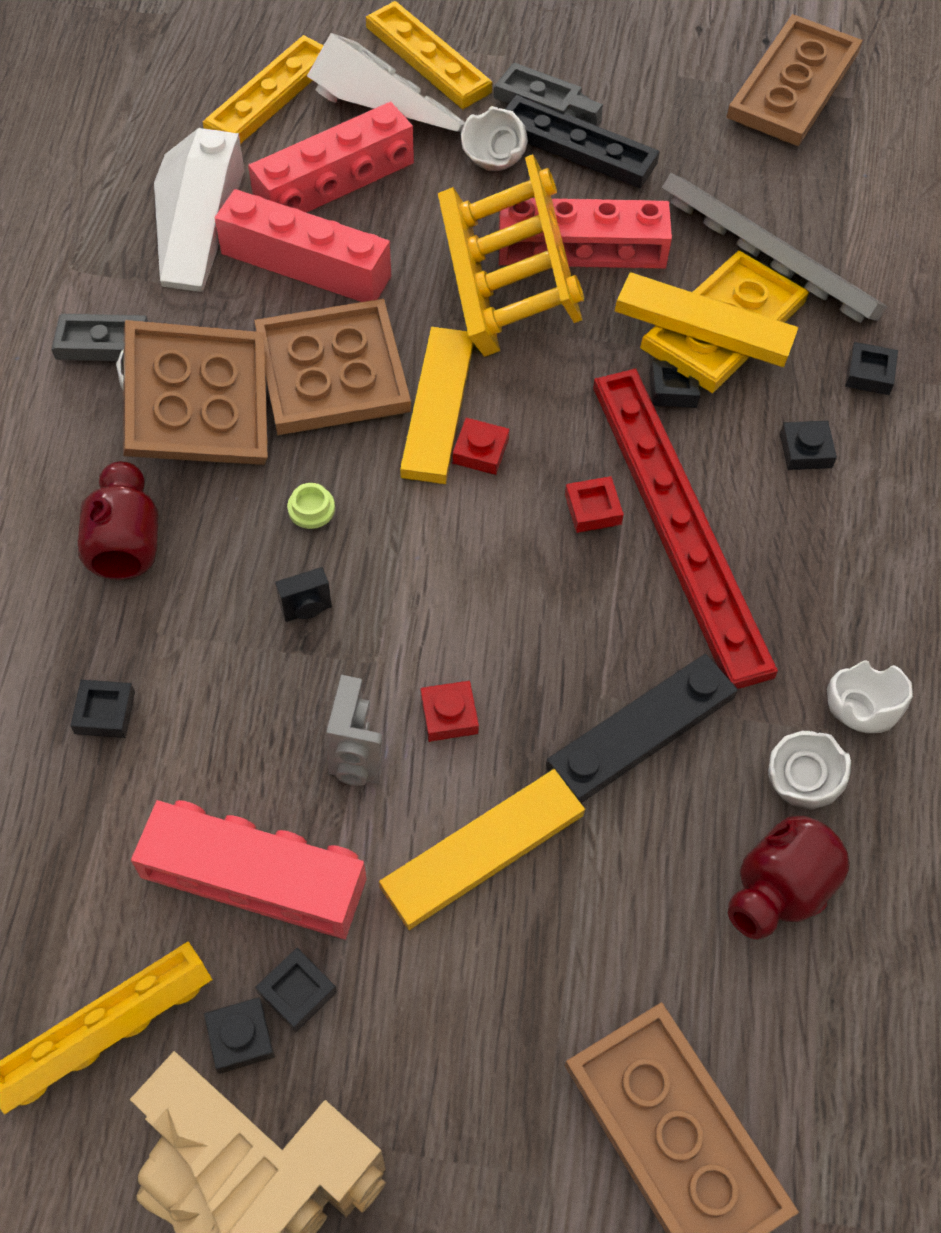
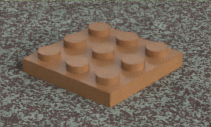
M384 299L254 320L256 332H264L265 377L277 436L411 412V399Z
M125 320L123 456L265 465L268 454L264 332Z

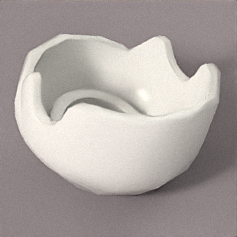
M491 106L483 114L470 115L460 134L464 152L474 164L487 171H502L513 166L521 159L528 142L525 125L513 111L502 108L498 109L494 106Z
M864 660L850 669L839 670L828 684L827 696L831 713L844 725L859 732L882 733L890 730L904 715L913 698L912 682L899 667L893 665L884 671H878L870 666L869 661Z
M800 731L784 736L771 751L768 776L775 791L783 800L793 806L812 810L832 804L845 791L851 773V759L849 753H846L839 746L832 735L815 733L813 731Z

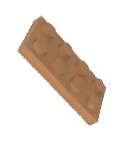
M792 14L730 103L727 118L782 141L800 146L859 54L863 40Z
M662 1002L566 1061L565 1068L666 1233H770L799 1213Z

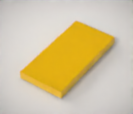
M738 250L698 286L693 293L785 323L806 302L809 291ZM657 325L643 336L640 346L642 350L658 360L667 361L677 367V372L685 377L692 376L699 381L701 387L711 393H714L750 357Z

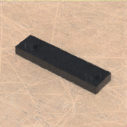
M517 94L505 109L513 111L525 125L528 144L640 189L658 164L659 150Z
M705 653L547 758L546 768L549 772L555 769L579 802L582 803L735 699L738 689Z

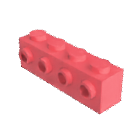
M390 101L249 164L252 193L264 199L291 208H297L306 213L413 164V125Z
M237 189L233 190L214 217L221 254L359 302L378 300L391 278L390 240L375 234L366 233L336 221L327 220L297 208H291Z
M535 198L499 211V230L539 215ZM552 199L569 267L666 269L672 241L669 201ZM542 232L499 249V265L509 266L547 251L544 233Z
M156 800L131 858L135 869L142 879L346 940L367 880L364 861L359 860L358 855L349 849L335 845L328 846L327 850L307 844L303 837L295 833L278 830L274 835L256 829L252 822L244 818L227 815L225 820L209 816L206 815V812L201 807L182 800L176 801L174 805Z

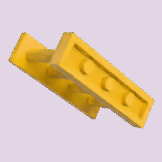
M533 154L525 157L530 180L472 204L469 200L463 202L454 187L438 193L468 336L484 357L500 351L497 333L502 332L503 326L562 304L574 323L582 321L578 303L584 301V294L577 276H571L551 195L557 193L556 185L549 168L542 170ZM535 197L539 215L481 238L474 235L473 227L478 225L477 220ZM542 232L544 233L547 251L488 274L485 270L482 271L480 262L486 259L485 255ZM550 268L553 269L557 287L497 310L494 307H490L488 297L494 295V290Z

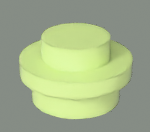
M305 483L298 486L290 496L287 504L290 519L302 528H319L332 519L335 513V502L331 493L323 486L316 483Z

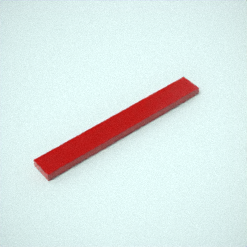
M637 369L595 378L594 392L717 667L737 689L775 679L778 672L775 663Z

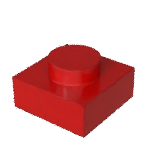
M466 418L453 450L452 464L496 475L509 441L510 429Z
M611 476L566 484L565 498L576 533L622 525L624 514Z
M470 680L420 688L428 742L479 734V723Z

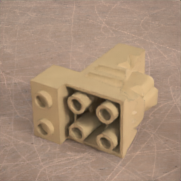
M175 1051L130 1098V1101L146 1116L145 1120L161 1135V1138L150 1152V1157L138 1174V1182L141 1187L137 1194V1201L149 1212L171 1223L175 1233H317L327 1219V1215L322 1210L328 1202L347 1218L355 1207L363 1213L377 1198L386 1184L382 1179L383 1172L386 1170L382 1150L326 1100L323 1101L282 1150Z

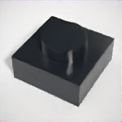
M854 342L849 355L845 387L890 395L895 382L898 350Z
M652 360L649 376L653 406L697 408L700 399L699 381L690 375L688 378L677 372V367L667 361Z
M828 420L783 422L780 437L787 470L833 468L837 456Z
M323 567L275 582L280 608L286 622L297 618H313L323 610L332 608L329 582Z
M81 679L70 724L74 734L126 738L135 695L132 683Z
M298 947L255 987L257 993L295 1033L337 993L336 986Z
M260 997L204 1013L215 1068L219 1074L275 1057Z

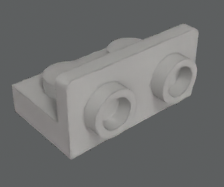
M341 675L326 732L328 774L336 776L339 781L349 785L362 786L366 782L378 784L381 776L382 734L369 731L370 722H367L370 700L362 699V679Z

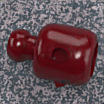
M119 461L107 465L99 476L100 488L91 492L81 504L77 540L78 556L86 569L99 577L110 580L133 579L146 573L155 562L157 552L158 510L152 499L143 492L145 478L141 470L129 462Z
M804 815L787 817L774 826L743 860L739 872L744 889L735 893L728 905L727 913L733 926L744 936L759 940L773 934L778 926L779 919L786 922H802L824 911L828 900L846 880L850 867L848 852L841 839L830 827L821 821Z

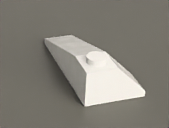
M330 33L307 77L318 84L315 90L334 103L339 98L375 109L391 101L406 118L456 132H462L465 125L463 120L442 104L427 95L425 98L420 95L421 90L418 86L396 74V70L356 41L334 33Z
M198 128L164 155L154 181L161 286L197 292L204 291L219 247L214 217L233 190L239 189L245 172L239 133Z

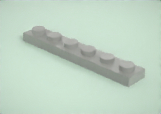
M670 173L662 186L663 189L674 195L670 201L673 205L688 214H692L694 209L706 215L703 223L721 235H725L727 230L733 232L740 237L736 243L739 247L756 257L761 251L773 258L770 266L783 275L792 278L796 272L808 280L804 288L821 299L827 300L829 295L843 302L839 310L860 323H862L865 317L878 321L888 307L686 179Z

